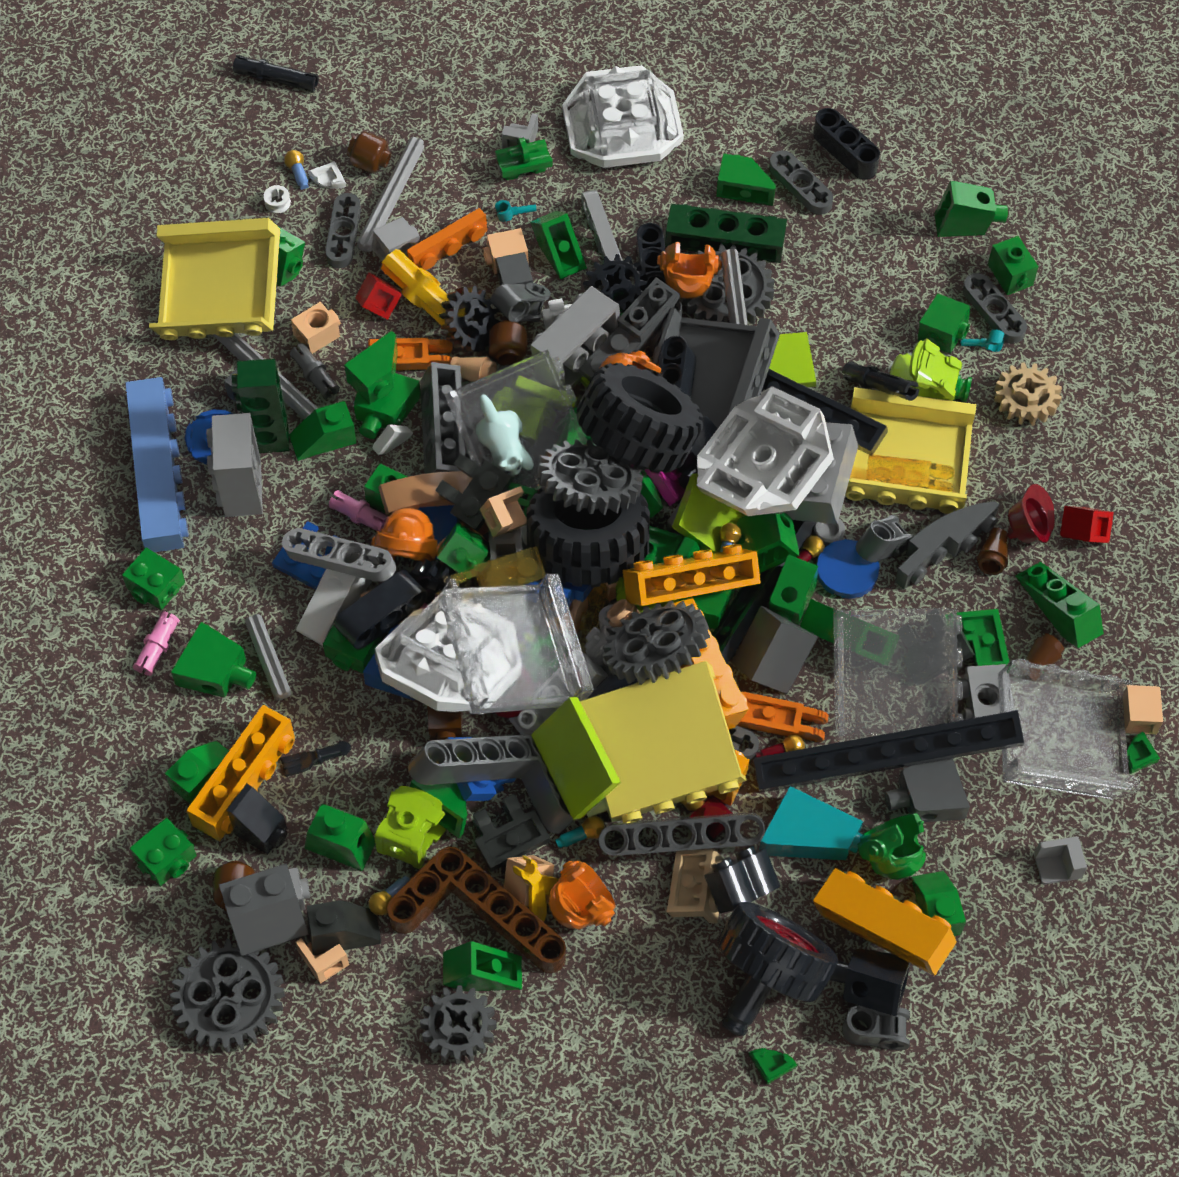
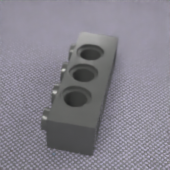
M431 362L420 380L424 474L460 471L454 465V462L460 454L465 456L461 366Z

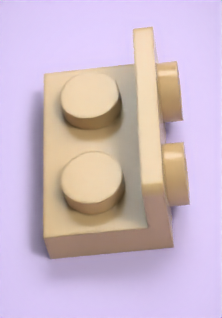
M714 848L676 851L667 913L671 917H704L709 923L718 922L719 912L704 877L705 874L713 870L711 864L724 859Z

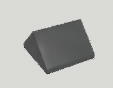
M760 606L731 663L752 681L788 694L818 636L771 610Z

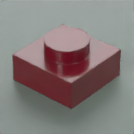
M712 795L689 817L733 813ZM713 822L706 828L707 836L712 840H716L725 831V827L718 822Z

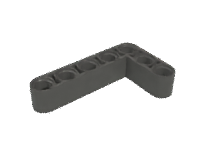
M531 734L432 740L427 742L408 764V771L411 777L423 785L521 778L544 828L552 833L559 834L574 821Z

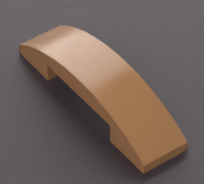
M462 471L420 474L381 484L379 492L386 515H391L395 510L402 508L418 510L420 507L454 505L435 491L438 485L443 480L463 493L473 478Z

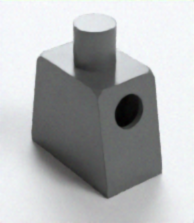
M953 758L904 768L898 780L900 788L886 791L884 794L889 811L907 807L909 814H919L924 822L966 819L970 808Z

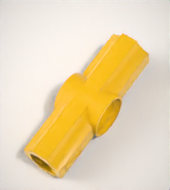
M395 249L388 254L382 261L380 269L403 289L401 292L406 299L417 307L423 308L441 326L445 324V319L440 318L439 314L445 313L446 310L442 307L441 303L448 301L447 293L439 287L440 282L431 273L415 265L400 250Z

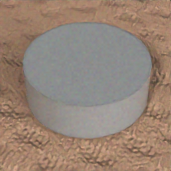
M841 519L838 520V524L816 522L813 529V535L821 538L825 546L834 541L843 540L845 534V525Z

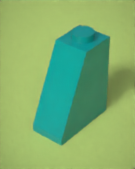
M790 786L760 842L759 850L766 848L769 856L846 860L850 851L858 852L857 844L860 842V836L863 835L860 833L863 821Z

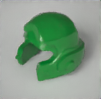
M912 813L891 819L874 827L860 836V842L857 844L860 857L868 860L874 872L886 879L901 880L912 876L921 869L926 858V853L923 851L924 847L918 843L917 839L918 834L924 832V821L921 820L919 814Z

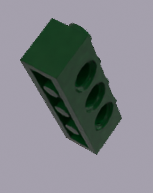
M671 203L666 228L665 248L675 242H679L680 250L695 252L700 250L704 253L705 245H710L715 252L719 251L720 244H723L725 250L735 245L739 253L742 249L747 248V256L757 253V260L781 263L787 219Z
M276 360L237 361V374H232L233 393H236L237 411L240 410V414L250 413L259 453L290 451L289 424Z

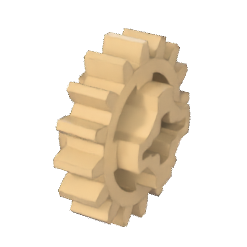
M1023 362L1018 370L1011 365L1008 373L1002 372L994 390L996 392L994 401L1000 403L998 410L1000 412L1008 411V420L1018 417L1020 425L1023 424L1025 419L1029 420L1031 426H1033L1037 418L1045 423L1048 415L1054 416L1061 402L1062 396H1060L1062 387L1055 385L1057 381L1056 376H1047L1049 369L1045 368L1042 371H1038L1037 364L1034 363L1032 368H1027Z

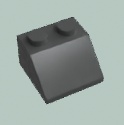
M287 863L219 884L241 956L309 935Z

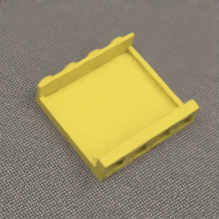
M258 218L157 225V237L165 244L158 323H149L150 329L165 340H177L178 336L203 339L206 335L213 334L220 337H232L234 333L259 336L262 332L273 331L280 228L271 219Z
M854 387L851 409L886 425L888 432L873 456L857 449L845 496L853 501H860L862 499L877 500L882 505L906 504L915 510H922L926 507L939 509L944 514L964 508L967 499L965 492L976 404L921 396L908 401L882 391Z
M707 661L681 668V673L669 672V679H665L661 675L658 676L655 683L648 679L642 685L635 683L580 701L621 782L605 796L611 818L617 821L622 820L623 824L634 823L643 819L642 814L653 810L655 814L665 813L675 809V803L685 800L687 804L697 803L707 799V793L719 790L720 794L732 792L739 789L738 783L746 781V777L740 770L714 683V679H716L714 670Z

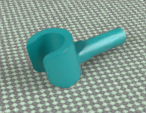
M500 200L495 204L496 212H499L497 213L498 218L502 222L511 220L514 215L537 211L536 204L511 207L510 203L506 200Z
M991 330L988 339L961 340V346H981L987 350L999 352L1003 347L1005 334L1000 330Z

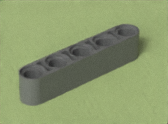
M749 812L647 820L629 824L621 822L609 824L602 830L599 835V845L603 852L613 856L747 846L757 844L762 840L765 833V825L760 816ZM748 819L756 821L760 827L759 833L752 838H747L740 832V825ZM713 822L722 824L726 830L725 836L717 841L710 839L706 833V828L709 824ZM685 825L689 827L692 837L688 842L679 843L674 839L673 829L676 826ZM643 828H652L657 832L658 841L654 845L647 846L640 841L639 833ZM617 830L621 832L624 837L623 846L612 848L607 844L606 834L609 831Z

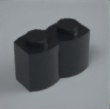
M750 846L735 852L736 859L733 861L728 857L711 864L713 870L705 874L704 877L719 914L733 911L741 902H753L781 886L766 848L755 851L754 846Z

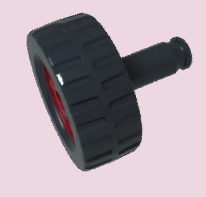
M739 903L725 923L718 937L717 945L728 960L748 975L731 1003L727 1016L722 1019L723 1026L738 1036L746 1035L748 1026L754 1022L772 989L804 1002L817 1000L838 964L837 955L814 934L783 915L755 903Z

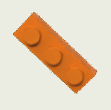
M480 208L476 209L407 249L408 258L419 268L424 270L432 268L437 260L446 255L452 256L466 243L480 240L485 232H487L486 214Z

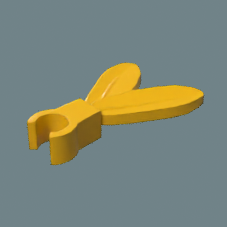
M522 855V859L526 861L525 868L522 870L517 866H513V872L529 885V910L544 922L547 915L546 895H550L551 888L559 879L540 874L537 869V863Z

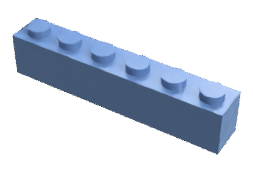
M162 377L126 382L141 536L144 548L147 547L153 552L184 548L183 537H189L186 518H181L180 511L186 510L183 491L178 492L177 484L183 483L180 465H175L174 458L180 457L177 439H172L171 432L177 431L174 413L169 414L168 407L174 406L171 388L165 389Z

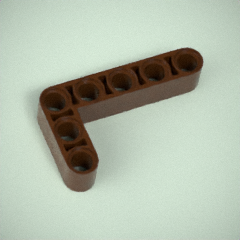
M456 847L441 849L388 903L387 913L390 926L397 933L407 934L415 930L453 893L543 972L556 973L565 965L566 945L564 940ZM448 863L459 865L455 871L449 872L443 869L444 865ZM473 884H480L484 887L478 893H471L467 890ZM426 886L436 889L431 895L419 893L420 889ZM500 905L509 909L503 915H496L492 912L493 908ZM401 910L412 912L407 919L395 917ZM523 927H529L534 933L528 937H521L517 934V931ZM554 949L559 952V955L554 959H547L542 956V953L545 950Z

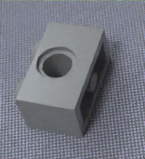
M1006 664L969 666L966 668L963 679H959L958 683L959 696L961 699L966 698L967 708L963 710V720L1014 711ZM979 699H986L990 701L992 705H984L979 701Z

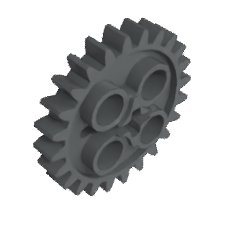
M720 244L719 251H716V255H719V260H721V252L725 250L723 244ZM732 245L730 249H736L735 245ZM744 248L740 253L738 252L747 321L754 325L756 316L763 318L765 309H770L771 300L774 297L775 281L771 278L772 270L765 269L766 261L757 262V253L747 256V248ZM700 250L697 251V254H704ZM722 268L718 270L717 275H714L710 288L702 296L692 299L681 298L682 305H687V314L695 313V319L701 320L704 318L709 321L730 323L728 307H726L725 284L723 282Z
M575 439L574 445L563 441L562 447L553 444L552 450L546 449L545 455L541 456L537 477L540 478L539 485L545 486V494L554 493V501L563 499L565 501L564 507L573 504L576 505L577 512L581 511L582 508H587L588 512L593 514L594 509H599L603 515H606L607 509L618 513L619 507L627 510L629 503H636L637 497L640 496L643 475H640L641 469L634 467L632 464L627 465L615 456H610L602 447L594 446L591 440H588L586 444H582L578 439Z
M670 600L665 607H662L660 603H656L654 609L651 610L649 607L644 606L643 613L632 612V619H622V627L612 628L614 635L606 637L608 644L603 646L605 652L603 657L611 674H616L618 680L625 678L628 684L632 683L636 678L639 685H642L647 678H650L652 683H655L658 676L661 675L665 679H669V672L681 673L680 666L683 664L691 666L693 663L690 658L701 656L699 649L708 646L705 640L710 638L709 626L701 610H696L694 604L686 607L684 601H681L675 606L673 601Z
M226 939L224 948L220 949L218 944L212 941V951L210 952L199 947L201 957L196 959L189 955L187 959L191 966L189 968H178L183 979H174L172 981L174 988L179 990L170 994L172 1002L178 1003L171 1009L174 1016H180L176 1020L179 1028L187 1027L185 1034L188 1039L197 1035L196 1042L200 1047L209 1040L211 1051H215L219 1043H223L227 1053L230 1051L232 1043L237 1042L241 1050H244V1040L247 1038L254 1044H257L255 1034L260 1031L268 1035L269 1031L266 1023H278L273 1011H283L282 1002L276 1000L285 997L284 988L278 987L284 981L282 975L276 974L279 970L277 963L268 964L270 961L268 952L262 953L260 956H258L259 951L241 956L238 945L236 948H233L230 939ZM233 966L237 968L236 972L229 977L220 975L221 971L226 967ZM247 973L251 974L250 977L244 978ZM256 988L261 990L260 995L255 999L244 998L246 992L250 989ZM202 991L211 992V996L206 1001H195L198 993ZM224 991H226L227 993L233 992L234 996L231 998H229L228 996L222 997L221 994ZM212 1012L209 1017H205V1014ZM227 1013L236 1015L234 1021L230 1024L223 1025L219 1023L220 1018Z

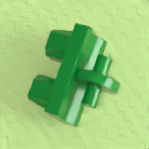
M522 137L517 139V146L495 151V158L500 172L506 180L517 179L520 174L527 172L542 173L546 171V168L553 166V160L548 152L545 139L526 143L525 138Z

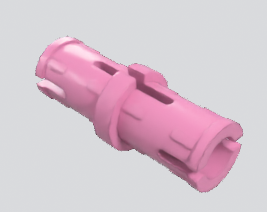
M340 490L334 492L333 495L338 497V499L336 500L331 497L329 508L350 517L351 521L357 525L362 523L376 531H381L389 515L371 508L370 504L364 500L358 501Z
M162 611L151 634H147L143 640L145 645L136 663L133 665L135 671L142 673L143 669H145L144 674L152 676L162 653L167 652L169 648L168 641L179 624L180 620L175 615L170 614L169 618H166L168 612Z

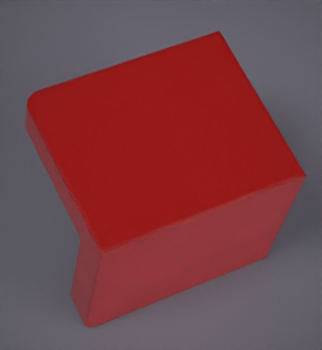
M369 272L355 299L363 308L388 320L402 293L393 284Z
M1064 506L1060 535L1061 537L1087 542L1109 543L1114 512L1087 507Z

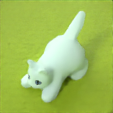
M481 395L479 400L484 418L476 425V434L478 440L490 450L493 465L510 476L519 474L521 468L526 471L532 470L534 466L533 460L519 439V433L522 432V422L519 416L511 410L496 411L492 401L486 395Z

